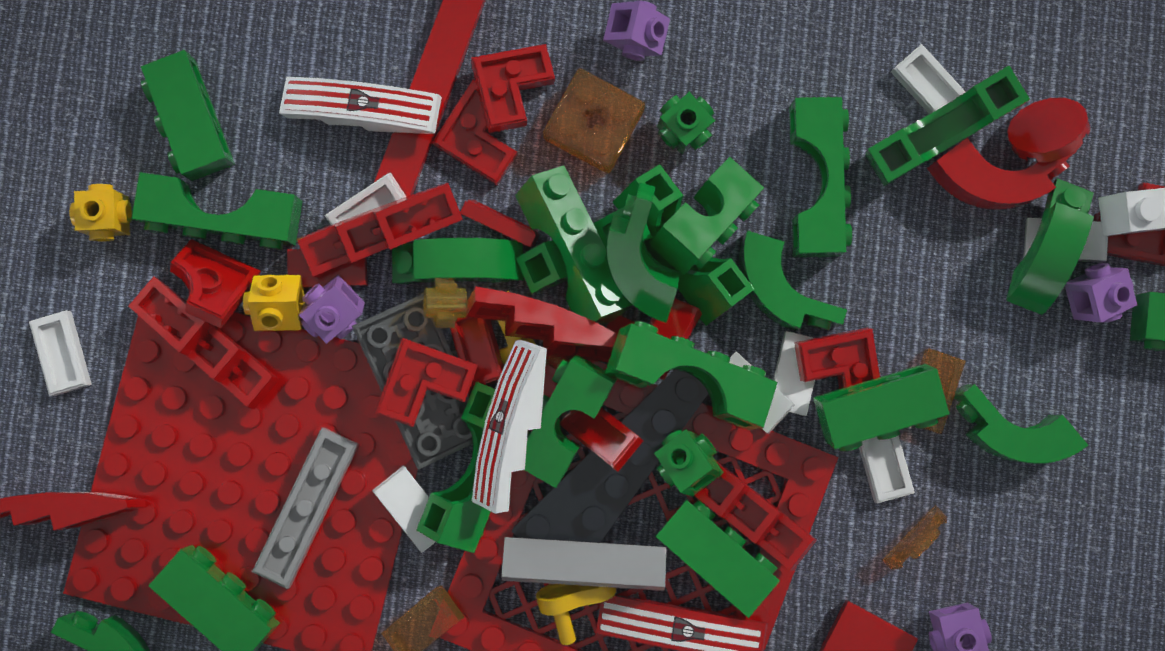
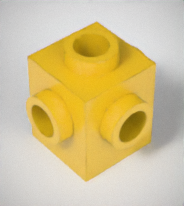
M91 184L88 185V191H74V202L70 205L69 213L71 223L75 226V231L88 235L90 241L98 242L114 241V236L130 235L132 206L128 196L114 190L113 185Z
M301 275L253 276L250 292L244 293L243 309L245 315L251 316L254 331L302 329V318L299 314L305 302L302 300L304 290Z

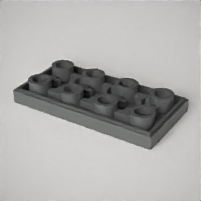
M425 293L351 326L381 392L401 338L453 356ZM427 389L414 427L395 421L418 470L473 444L471 431L461 419L470 398V392H468L464 403Z

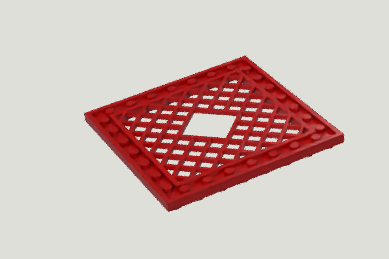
M546 355L543 395L551 397L557 386L555 382L551 381L562 360L569 363L572 358ZM588 360L604 370L607 368V365L604 363ZM617 379L603 406L620 412L613 415L617 420L620 418L624 419L658 385L653 384L639 388ZM702 403L682 432L687 429L698 436L703 433L713 444L716 451L728 455L717 460V462L723 465L731 461L737 477L744 483L749 484L767 476L775 496L766 500L771 504L776 502V508L810 533L839 457L774 431L768 434L762 428L747 430L713 417L712 407ZM567 411L562 413L563 419L567 415ZM571 434L566 437L580 445L578 454L581 459L571 463L567 471L572 470L586 457L579 440ZM737 459L763 469V471L744 478ZM525 470L511 472L509 511L496 514L490 512L475 553L464 551L431 635L471 651H584L579 648L597 640L602 651H609L603 639L607 636L596 633L597 622L592 613L600 609L601 603L591 606L585 605L583 606L584 609L570 614L571 621L587 615L595 634L576 643L562 645L559 640L543 634L557 628L555 621L543 627H538L531 608L538 605L537 599L528 602L520 582L507 581L493 587L503 562L505 537H513L512 529L527 514H522L532 487L538 500L540 501L543 498L538 484L544 481ZM651 472L648 478L653 488L634 496L628 505L656 494L668 522L680 507L671 511L668 510L661 491L672 486L667 482L658 486ZM773 474L785 478L781 492ZM686 495L692 505L699 500H694L693 496ZM724 518L713 522L718 527L728 523L729 527L738 533L737 529ZM745 538L747 542L742 547L745 551L744 546L752 543L749 538ZM759 546L757 554L761 553L778 568L773 575L780 580L779 583L749 618L734 605H730L717 612L723 614L734 612L733 616L768 623L764 645L765 650L796 568L790 571ZM685 563V565L666 573L665 587L671 599L668 604L679 606L699 596L705 610L712 611L705 593L715 588L710 584L701 587L698 577L691 567ZM689 571L696 590L676 599L668 579ZM514 585L522 605L502 613L495 593ZM628 589L617 594L628 597L638 592L641 600H647L643 592L644 589ZM488 597L496 615L483 610ZM525 611L532 629L507 620V618ZM628 640L631 649L627 651H645L654 646L648 644L636 646L635 642ZM661 647L663 651H669L668 648Z

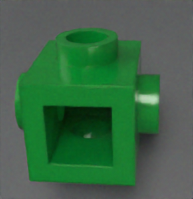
M688 92L680 99L675 95L659 110L663 115L660 116L657 128L660 130L658 134L672 150L676 148L681 155L685 154L691 147L697 151L713 136L710 131L715 123L712 117L714 111L700 96L696 99ZM685 113L692 120L693 124H684L680 117Z
M687 429L683 432L677 430L668 435L661 443L663 447L654 453L661 463L657 469L663 479L670 486L675 484L680 493L694 496L724 473L713 458V455L717 453L716 449L703 433L698 436Z

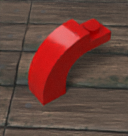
M966 138L927 167V170L942 188L962 202L984 209H1010L1027 204L1054 190L1056 186L1051 180L1069 167L1066 160L1077 151L1062 159L1051 162L1035 161L1024 170L1007 171L987 162L970 140Z

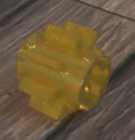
M435 278V286L424 289V317L433 318L435 328H455L457 318L466 317V289L457 288L455 278Z

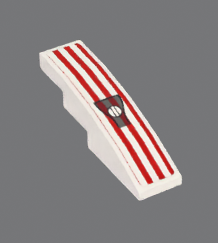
M286 77L279 113L291 119H317L328 125L361 126L367 131L435 134L442 97L439 94L371 83L323 78Z
M523 340L515 341L498 380L485 420L476 462L472 502L495 514L509 511L511 472L525 470L528 430L541 428L547 348Z

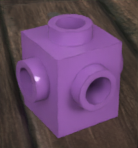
M650 2L612 3L603 41L622 50V55L631 60L643 61L645 56H662L670 18L656 11L657 7Z
M1108 263L1095 264L1087 267L1085 274L1068 281L1065 285L1074 320L1100 323L1112 322L1120 319L1122 312L1137 306L1133 282L1128 268H1113Z
M338 274L324 287L318 283L302 297L305 303L299 316L302 318L301 323L306 331L313 337L319 336L327 344L335 336L342 339L353 330L351 326L357 324L355 320L362 315L365 302Z
M963 603L929 611L933 631L929 632V640L933 651H989L987 644L992 641L991 632L985 619H981L977 607L969 603Z

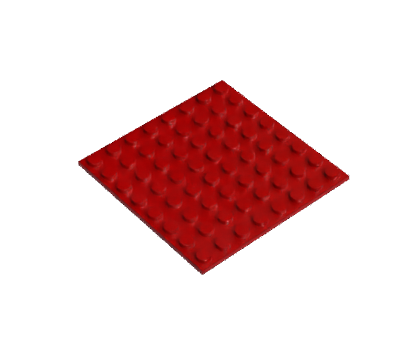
M234 312L220 329L279 379L253 410L245 406L221 383L208 376L190 358L179 353L138 316L91 492H105L141 498L145 500L146 507L81 526L63 594L191 625L149 587V584L181 548L191 545L195 548L201 546L215 557L216 562L214 564L225 574L230 572L242 580L246 585L244 591L255 601L257 599L265 601L276 612L274 618L280 624L263 644L290 651H373L403 529L372 490L402 466L406 467L415 480L418 469L396 422L374 413L382 392L360 344L336 337L326 344L319 336L313 337L304 329L254 331L251 316ZM324 427L358 443L359 446L291 587L286 589L252 571L321 428Z

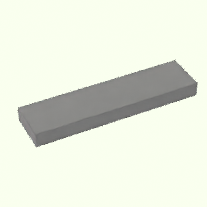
M321 428L253 568V573L286 589L291 587L359 446L358 443L329 429Z
M505 537L502 581L663 591L665 589L666 547Z

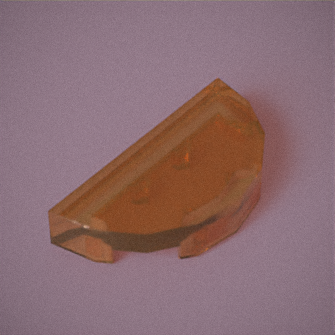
M935 505L882 561L891 570L901 569L902 564L910 556L913 559L918 558L939 537L941 533L938 527L941 524L947 523V516Z

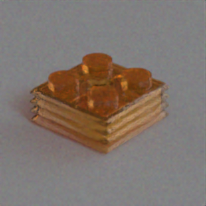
M579 68L543 131L544 140L608 174L612 171L644 113L645 102ZM595 113L601 115L603 126L596 124L593 129L587 127V115L593 116Z

